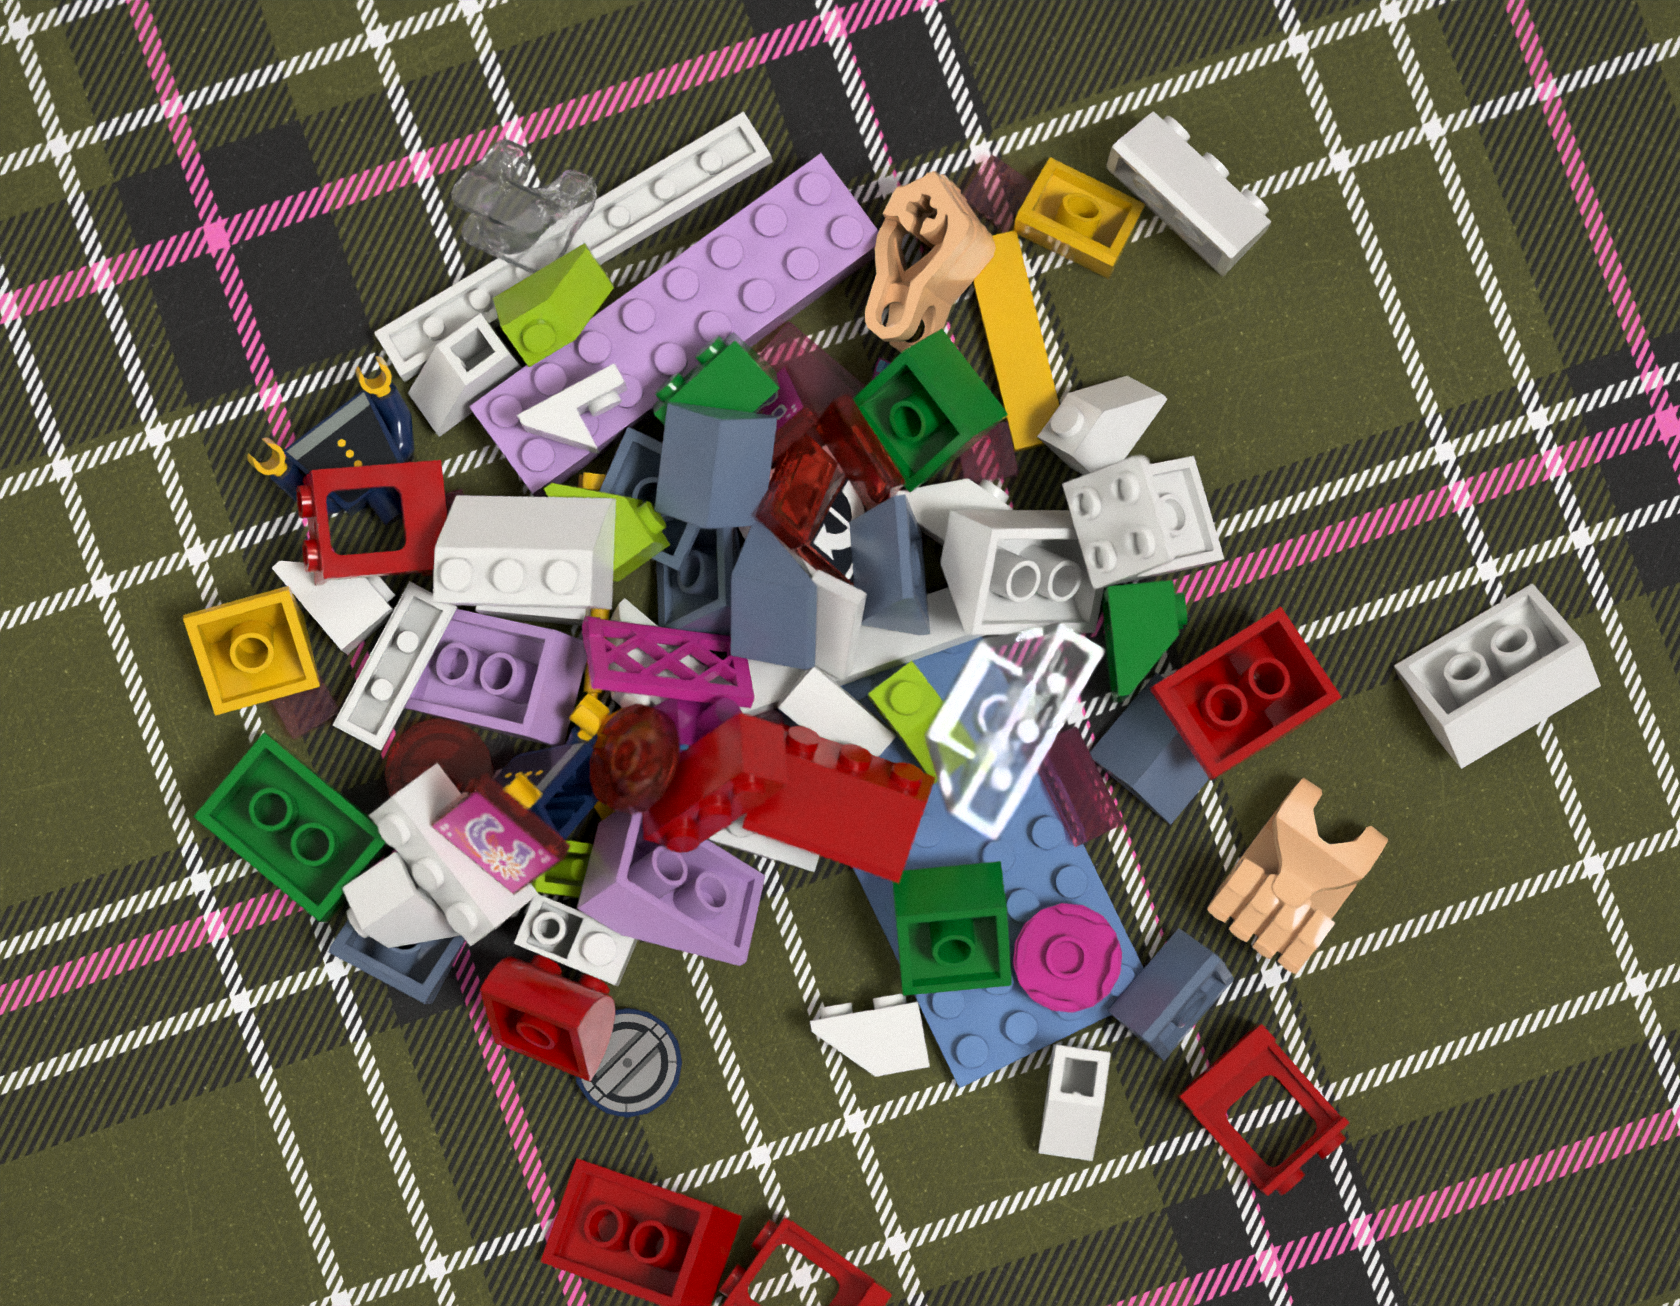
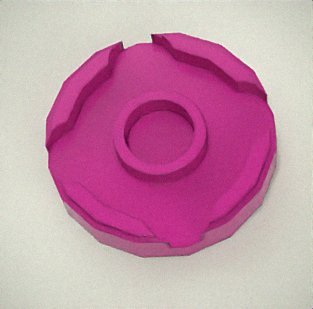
M1061 903L1040 910L1024 924L1014 944L1013 966L1019 985L1032 1001L1051 1011L1074 1013L1095 1006L1111 993L1121 973L1122 950L1116 932L1101 914L1084 905Z

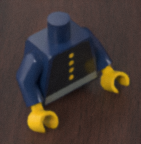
M375 356L381 368V373L374 379L365 378L359 366L356 367L355 373L363 388L361 392L285 450H282L270 438H263L262 440L272 448V456L268 461L259 463L248 453L247 459L249 463L260 473L270 475L271 480L296 503L297 486L304 485L303 478L311 470L407 463V460L415 450L412 414L397 387L391 383L392 376L382 357ZM393 487L330 492L326 498L327 514L329 515L345 510L350 516H353L369 504L385 526H389L403 517L400 494Z
M587 693L569 716V719L577 726L572 728L566 745L521 753L515 756L490 784L478 786L474 794L477 792L542 847H559L609 789L608 777L593 750L598 738L597 731L610 713L608 707L593 695Z

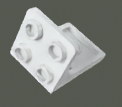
M1134 456L1062 484L1093 590L1205 566L1224 559L1194 456L1150 464L1145 456Z

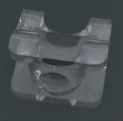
M501 139L491 147L476 166L466 171L453 186L451 195L454 204L458 208L471 213L462 227V234L467 244L533 274L565 255L574 235L594 209L597 199L596 183L593 177L571 169L565 170L551 184L543 187L530 188L523 186L528 178L530 165L526 147L509 139Z

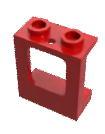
M441 460L311 470L303 478L304 485L297 486L298 514L300 518L308 519L310 537L308 540H303V563L306 573L313 572L315 586L324 585L330 580L422 573V576H434L435 546L447 519ZM381 487L395 488L401 498L405 534L404 547L397 551L352 555L336 554L332 550L326 506L328 494L344 490Z
M1256 1024L1176 1096L1262 1194L1269 1196L1276 1190L1282 1196L1305 1176L1300 1167L1313 1155L1317 1154L1321 1159H1324L1345 1141L1346 1137L1341 1133V1130L1350 1122L1345 1117L1340 1116L1275 1043L1276 1039L1263 1024ZM1269 1075L1279 1080L1316 1123L1315 1133L1280 1165L1275 1167L1265 1164L1229 1123L1226 1116L1230 1106L1263 1077Z
M786 1215L779 1225L771 1219L768 1220L751 1244L753 1248L759 1251L747 1270L737 1264L719 1289L721 1293L727 1296L722 1306H761L749 1296L748 1287L775 1248L781 1244H787L838 1281V1293L828 1306H885L892 1296L891 1290Z

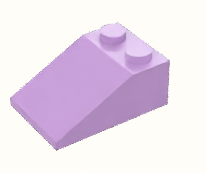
M457 609L404 709L555 747L562 746L565 743L570 724L569 716L574 709L587 660L584 642L557 630Z
M621 807L598 824L577 909L620 935L740 966L747 961L765 875L709 840L704 841L696 849L689 852H673L664 845L644 840L642 808L628 810Z

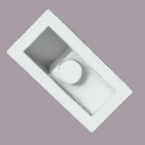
M614 363L517 416L526 432L599 454V450L580 415L590 410L592 416L595 417L611 410L622 402L619 394L628 389Z

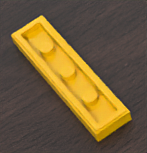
M1013 230L992 235L996 247L994 255L973 280V286L1003 408L1009 414L1006 416L1013 449L1014 452L1046 445L1037 436L1059 407V401L1017 231Z

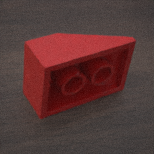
M1282 607L1274 610L1150 688L1210 781L1319 716L1342 698Z
M577 1158L540 1262L661 1306H711L742 1216Z

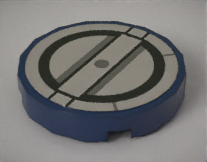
M630 1008L616 1010L611 1038L599 1068L591 1082L576 1076L577 1084L587 1100L607 1114L627 1118L648 1114L665 1103L679 1084L682 1068L679 1041L669 1026L650 1012Z

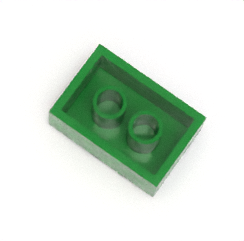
M265 732L193 816L315 919L323 923H328L347 900L342 888L374 867L391 847L381 837L378 826L367 814L278 740Z

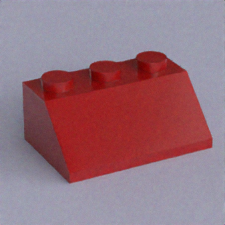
M780 723L784 727L788 785L766 799L763 804L748 811L744 818L742 829L899 883L936 777L923 773L920 768L906 762L894 763L874 756L861 746L855 744L843 745L820 737L810 728L803 726L791 727Z

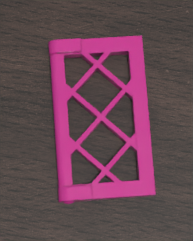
M593 616L584 617L582 635L592 689L712 704L721 698H729L735 701L739 707H752L755 697L748 659L731 656V634L727 636L603 620L600 617ZM604 637L626 639L627 641L616 647ZM657 644L680 647L669 654ZM638 647L657 662L645 668L628 656L627 653ZM709 650L726 652L727 658L721 660ZM691 654L708 666L709 669L698 675L680 662V660ZM615 662L627 672L609 670L608 665ZM668 669L680 679L656 675ZM720 675L732 685L709 682Z

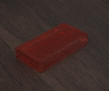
M847 393L833 399L814 427L869 511L895 496L905 484V480L852 397Z
M803 429L789 434L770 479L768 491L764 495L755 515L791 550L805 545L838 465Z

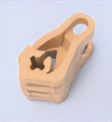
M936 171L926 173L924 177L905 186H898L894 190L883 212L885 220L876 238L874 250L876 277L865 309V323L867 328L883 341L889 342L890 345L901 353L922 339L944 328L952 305L992 259L996 249L992 234L988 232L986 226L981 224L968 205L967 199L962 195L961 190L946 175H939ZM906 234L918 238L932 249L909 269H907L901 248L902 240ZM889 305L888 321L886 327H884L881 316L884 308ZM922 319L925 325L922 337L916 342H906L915 334Z
M1305 778L1301 779L1285 797L1222 882L1207 907V910L1222 922H1226L1229 917L1234 919L1229 930L1237 938L1248 942L1251 936L1255 934L1257 938L1252 947L1260 955L1271 959L1277 951L1280 952L1281 955L1278 962L1286 970L1294 974L1298 973L1335 924L1331 919L1354 890L1357 883L1370 871L1388 842V838L1372 826L1366 827L1363 833L1352 842L1328 844L1318 836L1313 812L1314 807L1322 796V789Z

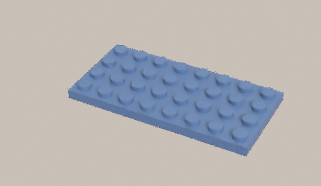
M983 637L913 660L917 668L947 705L977 749V752L937 783L933 784L904 870L1001 861L1007 904L1012 986L914 995L959 1088L1112 1015L1108 1012L1110 1007L1144 969ZM907 663L853 681L841 687L889 727L869 701L868 693ZM776 708L783 724L791 727L799 726L779 708ZM897 736L879 756L894 763L906 762L913 764L923 771ZM853 867L899 962L892 881ZM1061 903L1084 905L1101 914L1116 932L1122 950L1121 973L1111 993L1095 1006L1074 1013L1051 1011L1032 1001L1019 985L1013 966L1014 944L1024 924L1040 910Z

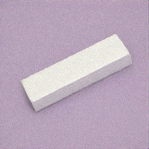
M409 581L333 726L381 751L458 607L434 603L433 593Z

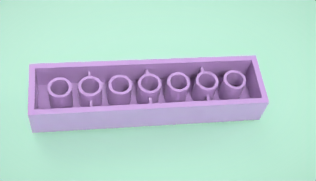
M820 153L592 317L576 340L531 367H528V365L524 366L469 407L534 497H544L547 495L544 488L551 483L562 484L619 443L627 427L637 430L655 417L653 405L659 400L654 394L655 391L676 372L685 377L696 367L699 362L695 355L711 339L719 335L725 340L734 332L752 347L875 258L874 250L879 231L822 153ZM615 363L628 389L619 394L622 402L611 410L595 417L592 416L590 410L580 415L599 450V454L526 432L517 416L518 414Z

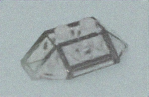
M1054 622L977 642L924 734L948 813L997 841L1106 651L1105 649L1061 622Z

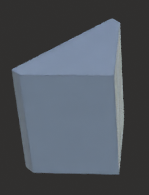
M668 401L654 511L705 529L745 527L759 521L764 523L778 416Z
M627 427L599 492L639 499L643 503L649 501L655 507L663 440ZM660 513L666 523V528L662 532L670 545L652 559L677 571H682L701 527Z
M906 494L896 495L849 522L854 587L867 593L861 625L914 635L930 634L922 532Z
M762 521L756 522L750 527L731 575V656L803 670L815 667L817 585Z
M701 527L682 571H677L657 561L659 627L727 636L731 634V575L741 552L738 527L713 529Z
M1156 672L1087 756L1171 825L1209 778L1151 692L1150 688L1165 679Z
M348 919L331 944L328 953L424 1004H433L466 940L462 935L387 948L370 936L366 938L360 936Z
M1178 928L1110 1007L1108 1012L1152 1052L1165 1061L1233 982L1234 977L1221 958Z

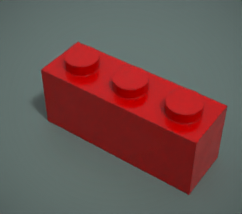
M738 712L678 754L667 786L656 800L642 808L643 839L664 845L673 852L692 851L711 836L729 827L732 822L754 807L763 804L766 799L787 786L784 727Z

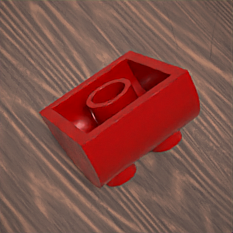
M535 955L530 963L512 956L501 960L480 988L494 1042L591 1082L605 1055L614 1026L615 1003L609 995V987L602 980L588 974L582 975L578 982L560 976L562 970L559 965L541 955Z

